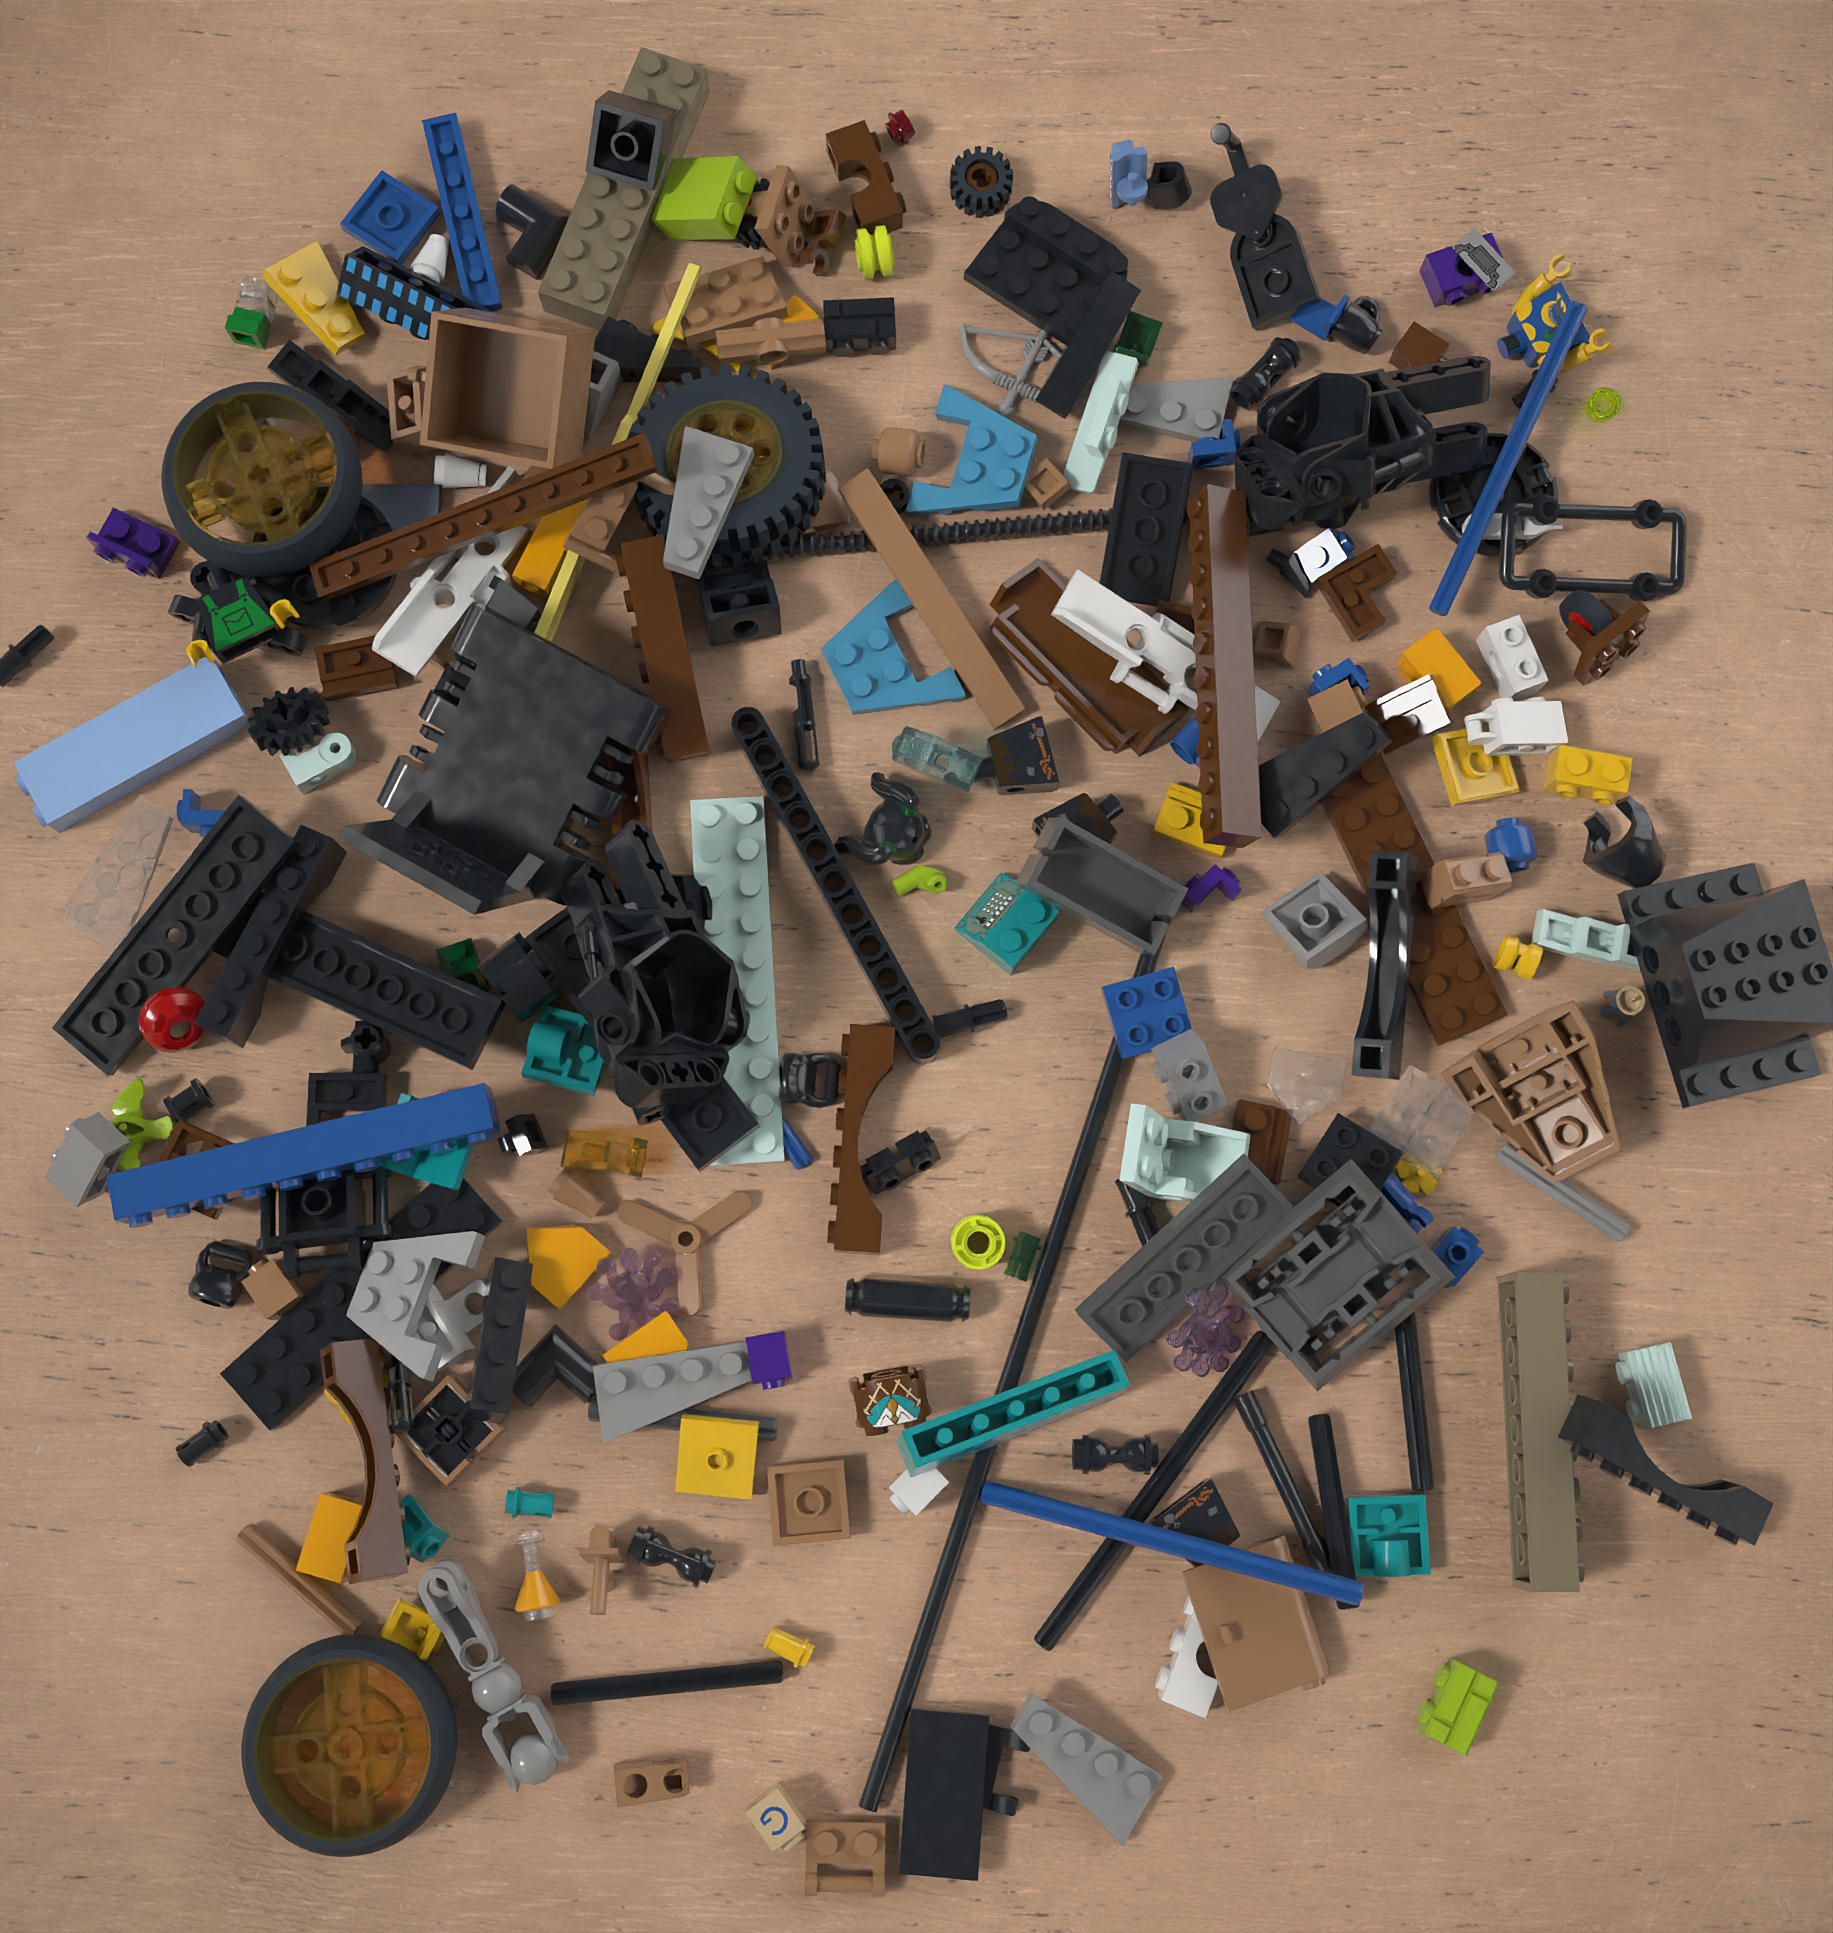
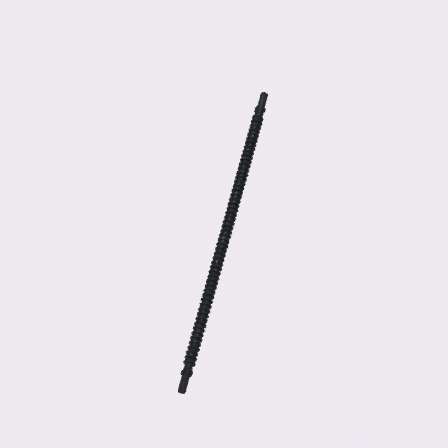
M1186 506L1184 524L1187 522V519H1190V518L1188 517V514H1187V506ZM1109 508L1108 512H1103V509H1099L1098 513H1093L1090 509L1088 514H1083L1079 510L1077 515H1072V512L1068 511L1067 516H1062L1058 512L1056 517H1052L1048 513L1046 518H1041V515L1037 514L1035 519H1031V516L1027 515L1024 520H1021L1020 516H1016L1014 521H1010V518L1006 517L1003 522L999 518H995V522L992 523L989 519H985L984 523H979L976 519L974 524H969L965 520L964 525H959L957 521L954 522L953 526H948V523L944 522L943 527H938L934 523L932 528H928L926 524H923L921 529H917V526L913 525L909 531L917 543L922 542L925 546H928L931 541L935 545H939V541H944L948 545L950 540H955V543L958 544L960 539H965L969 543L970 538H975L979 542L981 537H986V540L990 541L991 536H996V539L1000 540L1002 535H1006L1008 539H1011L1013 534L1021 538L1023 533H1027V536L1031 537L1034 532H1037L1038 536H1042V533L1045 531L1048 532V535H1052L1053 531L1063 534V530H1068L1072 534L1074 529H1078L1082 533L1084 528H1089V531L1093 532L1094 527H1099L1103 531L1104 527L1110 524L1112 508ZM852 530L850 535H844V532L841 531L839 536H834L831 532L829 537H824L820 533L818 538H813V535L810 534L808 539H803L802 535H799L798 540L791 546L786 541L781 540L782 552L777 555L780 559H783L786 554L793 558L796 553L800 557H804V553H810L811 556H814L815 552H820L823 556L825 551H831V554L834 555L836 550H841L845 554L846 549H851L855 553L857 548H862L863 552L866 551L867 547H872L873 551H876V548L864 530H861L860 534H855ZM769 548L762 550L763 557L768 556L769 560L773 559ZM751 554L743 556V558H747L749 562H752ZM709 556V559L706 563L708 566L711 565V556ZM726 557L724 560L731 564L732 557Z

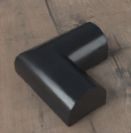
M510 184L504 189L498 199L495 210L497 219L522 232V234L506 256L508 264L537 280L552 259L569 216L519 187Z
M554 1324L517 1365L512 1393L526 1405L532 1407L558 1379L577 1398L586 1404L596 1393L593 1365L599 1363L562 1328Z

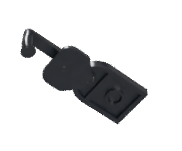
M1218 123L1211 130V139L1214 143L1223 145L1226 148L1235 176L1219 183L1214 188L1210 197V204L1217 224L1223 229L1236 233L1230 248V259L1252 328L1258 331L1321 302V298L1297 229L1286 218L1275 214L1283 196L1275 171L1263 164L1250 168L1241 140L1231 131L1229 125Z

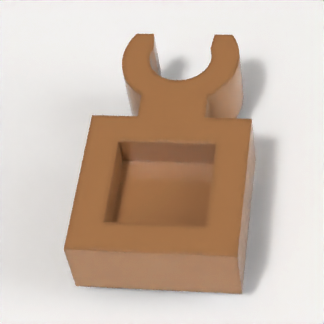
M1035 454L1024 490L1044 511L1071 489L1068 480L1047 458L1038 464Z

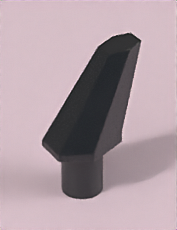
M1273 548L1266 561L1281 569L1279 574L1284 576L1307 598L1311 585L1295 554L1291 552L1287 556Z

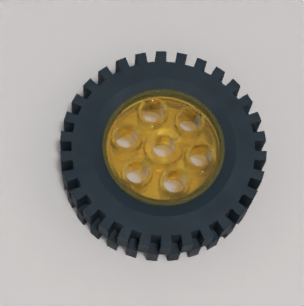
M720 365V375L711 376L710 366L700 368V379L693 380L691 373L688 372L681 375L682 386L677 388L672 380L663 386L666 397L662 398L655 392L649 398L651 411L642 406L637 414L640 425L632 423L629 431L632 438L644 433L649 438L659 470L656 473L675 483L685 426L703 432L714 430L709 432V434L753 447L754 457L741 484L748 485V487L738 491L710 556L712 557L714 567H724V558L732 557L734 567L744 566L743 556L750 554L755 564L764 561L762 550L769 548L773 556L781 553L780 541L782 539L790 546L798 540L796 527L805 533L811 525L809 515L816 517L820 510L819 499L823 500L825 494L826 469L817 419L813 418L812 409L808 403L802 404L801 395L794 388L788 393L786 382L780 378H777L771 385L768 372L759 370L755 379L751 376L750 367L740 366L738 375H732L730 365ZM744 429H750V430H751V431L748 432V433H739L740 431H742V430H744ZM760 457L768 458L767 460L762 462L755 461ZM639 481L637 484L638 488L634 493V499L643 522L646 521L647 528L653 536L657 534L658 536L664 535L666 542L674 495L664 494Z

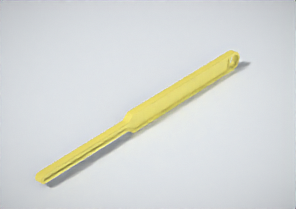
M690 262L687 266L627 415L621 421L612 445L631 438L629 431L632 423L639 424L637 414L642 406L646 408L700 276L702 267ZM568 550L534 633L551 642L553 641L586 558Z

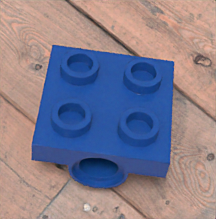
M1174 967L1101 987L1121 1060L1151 1052V1048L1192 1029Z

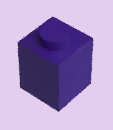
M779 1331L746 1337L753 1384L762 1383L763 1390L786 1386L785 1379L792 1378L793 1376L785 1332Z

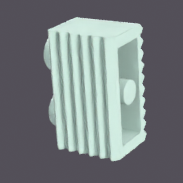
M1671 1342L1618 1353L1620 1361L1616 1362V1373L1622 1385L1626 1384L1630 1397L1629 1400H1626L1627 1413L1633 1423L1636 1422L1638 1429H1649L1692 1418Z

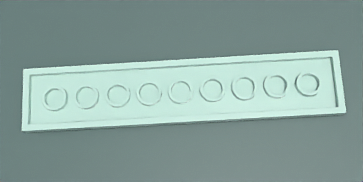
M764 797L690 800L694 876L701 886H707L712 899V920L705 921L703 933L706 938L734 961L745 1008L750 1014L747 1035L737 1046L728 1052L730 1059L723 1077L761 1126L709 1166L719 1167L785 1162L782 1105L778 1096L780 1087Z

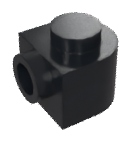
M1175 161L1154 163L1151 177L1147 179L1148 200L1152 201L1155 209L1182 206L1192 194V188L1183 165Z

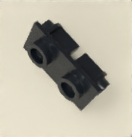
M916 1130L914 1133L896 1142L895 1145L900 1152V1155L896 1157L893 1156L887 1147L865 1159L866 1163L860 1167L876 1195L883 1191L893 1190L900 1185L902 1180L915 1173L927 1171L936 1161L941 1159L936 1144L931 1139L927 1130L921 1133Z

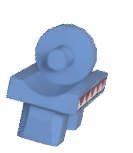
M1132 140L1112 144L1110 154V204L1112 209L1118 208L1126 202L1130 206L1136 205L1137 202H1145L1148 193L1147 152L1145 147L1135 148Z

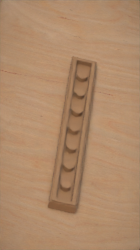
M867 468L838 486V492L993 729H998L1023 713L1026 708L870 470Z

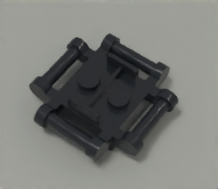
M379 1166L378 1169L356 1173L354 1168L342 1171L340 1178L331 1181L318 1182V1178L303 1181L304 1186L298 1189L280 1191V1187L265 1190L266 1196L260 1198V1238L256 1240V1252L270 1255L283 1251L284 1273L287 1279L300 1278L302 1273L344 1268H350L351 1271L363 1270L366 1263L363 1241H387L393 1238V1227L389 1224L388 1178L392 1176L391 1170ZM371 1178L373 1188V1224L366 1225V1202L362 1179ZM277 1191H279V1236H276ZM348 1243V1253L307 1258L299 1257V1249Z

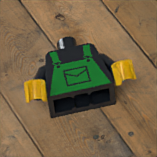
M223 568L217 569L207 575L212 591L198 599L200 610L195 614L192 642L186 647V653L194 667H197V662L207 657L210 663L214 662L215 658L211 649L224 664L287 634L284 629L286 626L283 624L285 619L290 616H294L297 619L300 616L283 595L262 583L251 584L246 577L232 581L228 570Z

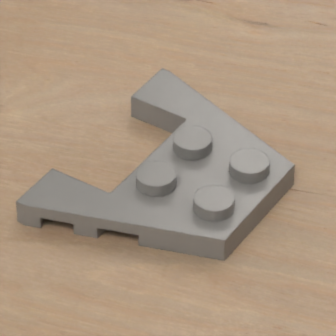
M470 1231L373 1242L346 1316L418 1377L433 1382L445 1348L413 1338L441 1261L474 1270L485 1236Z

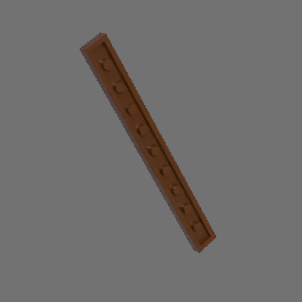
M644 433L315 561L309 564L318 598L327 601L659 472L649 438Z

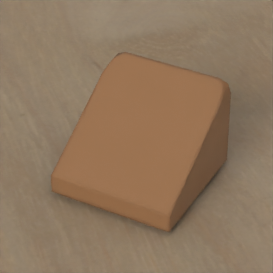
M1261 621L1253 647V656L1294 667L1303 635L1294 624Z

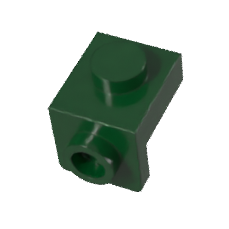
M1130 310L1113 352L1137 358L1139 363L1137 368H1139L1140 362L1149 364L1163 322Z
M472 938L436 950L441 972L487 993L490 991L488 983L477 965L480 961Z

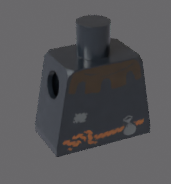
M1042 716L989 737L986 744L988 757L969 761L973 782L994 778L999 795L1054 792L1058 789L1059 778Z
M1082 793L1036 817L1033 820L1031 829L1039 837L1048 818L1062 817L1111 844L1117 835V831L1110 822L1123 813L1124 808L1112 794L1096 805L1088 794Z
M1210 1478L1202 1480L1148 1521L1153 1526L1227 1546L1240 1537L1236 1525ZM1185 1559L1193 1567L1202 1565V1563Z

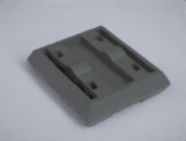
M1350 1159L1290 1210L1218 1278L1286 1358L1293 1363L1318 1392L1452 1281L1455 1275L1356 1163ZM1348 1185L1355 1190L1354 1194L1305 1235L1297 1228ZM1347 1204V1207L1343 1210L1347 1217L1342 1221L1336 1212ZM1289 1234L1297 1241L1251 1281L1245 1277L1244 1274L1258 1260H1261ZM1401 1264V1268L1397 1271L1401 1277L1395 1281L1389 1273ZM1275 1265L1271 1270L1275 1278L1270 1281L1264 1273ZM1419 1266H1422L1428 1274L1376 1318L1371 1311L1379 1305L1381 1298ZM1362 1318L1368 1322L1364 1329L1355 1336H1352L1321 1363L1314 1356L1318 1350L1347 1326L1353 1327ZM1328 1325V1329L1324 1332L1327 1339L1323 1342L1317 1334Z

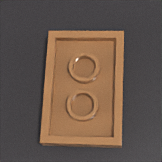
M764 256L699 276L679 325L687 347L715 339V331L752 327L756 321L764 318L775 317L781 319L788 317L786 303ZM681 281L664 285L665 297L670 308Z

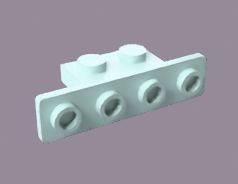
M1106 351L1101 360L1063 476L1068 480L1073 490L1088 494H1094L1109 450L1113 448L1116 442L1117 426L1120 417L1124 415L1128 406V394L1139 364L1137 358Z

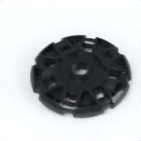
M1487 433L1485 465L1476 470L1457 473L1463 476L1459 482L1451 479V475L1431 478L1429 502L1431 511H1436L1439 517L1438 526L1457 545L1463 535L1462 525L1475 509L1508 437L1507 434ZM1526 443L1505 488L1503 499L1499 501L1494 513H1503L1505 508L1512 503H1530L1534 498L1540 496H1552L1558 501V486L1556 478H1551L1548 471L1550 465L1532 445ZM1528 475H1534L1537 483L1531 485ZM1458 501L1461 511L1453 513L1449 505ZM1546 532L1533 539H1515V549H1527L1540 540ZM1482 540L1476 554L1499 557L1500 540Z

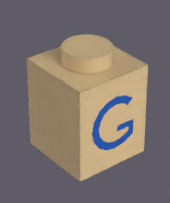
M780 1782L747 1806L746 1815L772 1853L780 1847L787 1851L803 1839L804 1835L801 1831L805 1829L807 1821Z

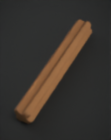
M247 1525L240 1531L236 1537L237 1542L342 1635L355 1634L362 1625V1620L311 1575L296 1571L298 1563L255 1525Z

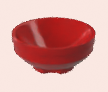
M172 987L161 990L151 996L143 1005L138 1018L140 1032L144 1039L159 1051L175 1053L187 1050L197 1044L206 1033V1030L194 1023L205 1002L198 993L185 987ZM179 1021L190 1023V1029L184 1036L173 1037L170 1035V1030L175 1023Z

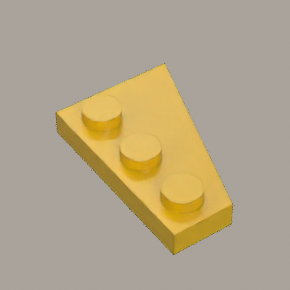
M318 241L309 244L264 270L262 278L335 356L362 340L364 331L348 300L336 294L339 282Z

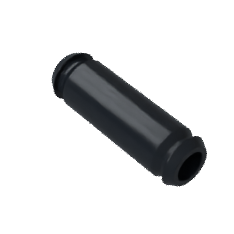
M854 1278L847 1280L845 1312L852 1315V1312H857L864 1317L952 1322L956 1319H962V1322L969 1319L970 1288L964 1285V1288H959L951 1283L863 1278L860 1281H854Z

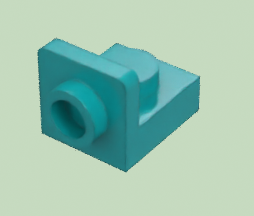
M408 1494L399 1502L402 1503L405 1510V1523L402 1526L404 1542L409 1546L410 1557L422 1563L438 1553L442 1544L450 1535L444 1528L433 1521L414 1496Z

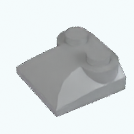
M1321 871L1262 911L1264 919L1294 953L1296 962L1306 969H1318L1353 946L1368 927L1367 919Z

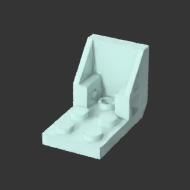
M1131 1104L1119 1181L1148 1197L1189 1204L1243 1153L1248 1157L1250 1135L1198 1122L1166 1119L1146 1105Z

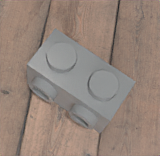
M1192 1029L1151 1048L1156 1060L1151 1066L1160 1084L1165 1083L1168 1093L1164 1095V1099L1173 1115L1179 1114L1185 1121L1194 1122L1228 1105L1206 1045Z
M99 1112L85 1119L78 1118L69 1124L64 1132L66 1137L61 1147L52 1155L50 1159L52 1164L45 1176L76 1207L104 1193L108 1186L106 1175L115 1173L131 1143Z

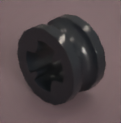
M898 479L884 481L880 487L885 494H893L895 490L900 492V499L902 500H894L892 505L898 514L903 513L909 501L907 485Z

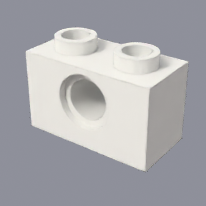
M1520 614L1485 627L1476 642L1500 697H1511L1514 701L1538 693L1547 683L1548 678Z

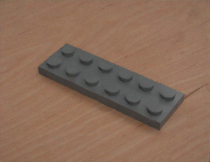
M1243 1153L1074 1310L1101 1339L1127 1362L1272 1229L1294 1206Z

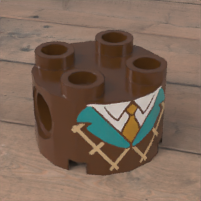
M915 1365L914 1373H909L908 1366L864 1373V1382L860 1383L856 1376L848 1380L850 1392L856 1405V1426L864 1428L866 1436L888 1433V1426L903 1424L904 1429L911 1428L927 1422L926 1417L932 1413V1408L929 1406L926 1396L924 1366Z

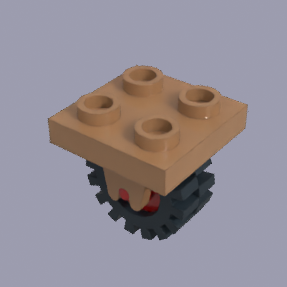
M776 165L770 183L764 178H761L760 183L756 180L735 238L744 247L749 248L751 246L753 250H759L761 243L764 248L768 247L781 266L794 267L798 255L803 250L804 236L809 223L813 220L815 204L789 166Z

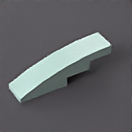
M1546 909L1536 912L1531 943L1543 947V950L1640 972L1630 939L1629 925L1622 924L1616 926L1585 916L1574 918Z

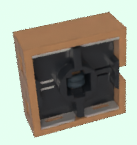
M447 1375L413 1410L415 1426L411 1430L406 1432L394 1430V1433L445 1486H451L474 1463L470 1457L476 1451L479 1453L485 1452L507 1430L502 1424L463 1418L468 1389L454 1375Z

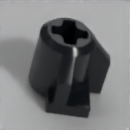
M355 1021V1029L351 1035L341 1039V1048L346 1054L353 1053L352 1073H379L380 1064L390 1055V1042L381 1029L364 1021Z

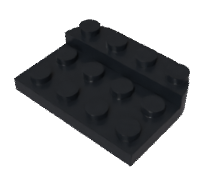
M1028 196L1005 212L1004 221L965 270L963 279L1066 345L1086 310L1095 299L1108 274L1113 271L1125 280L1127 279L1128 259L1112 243L1049 203L1038 201L1035 197Z

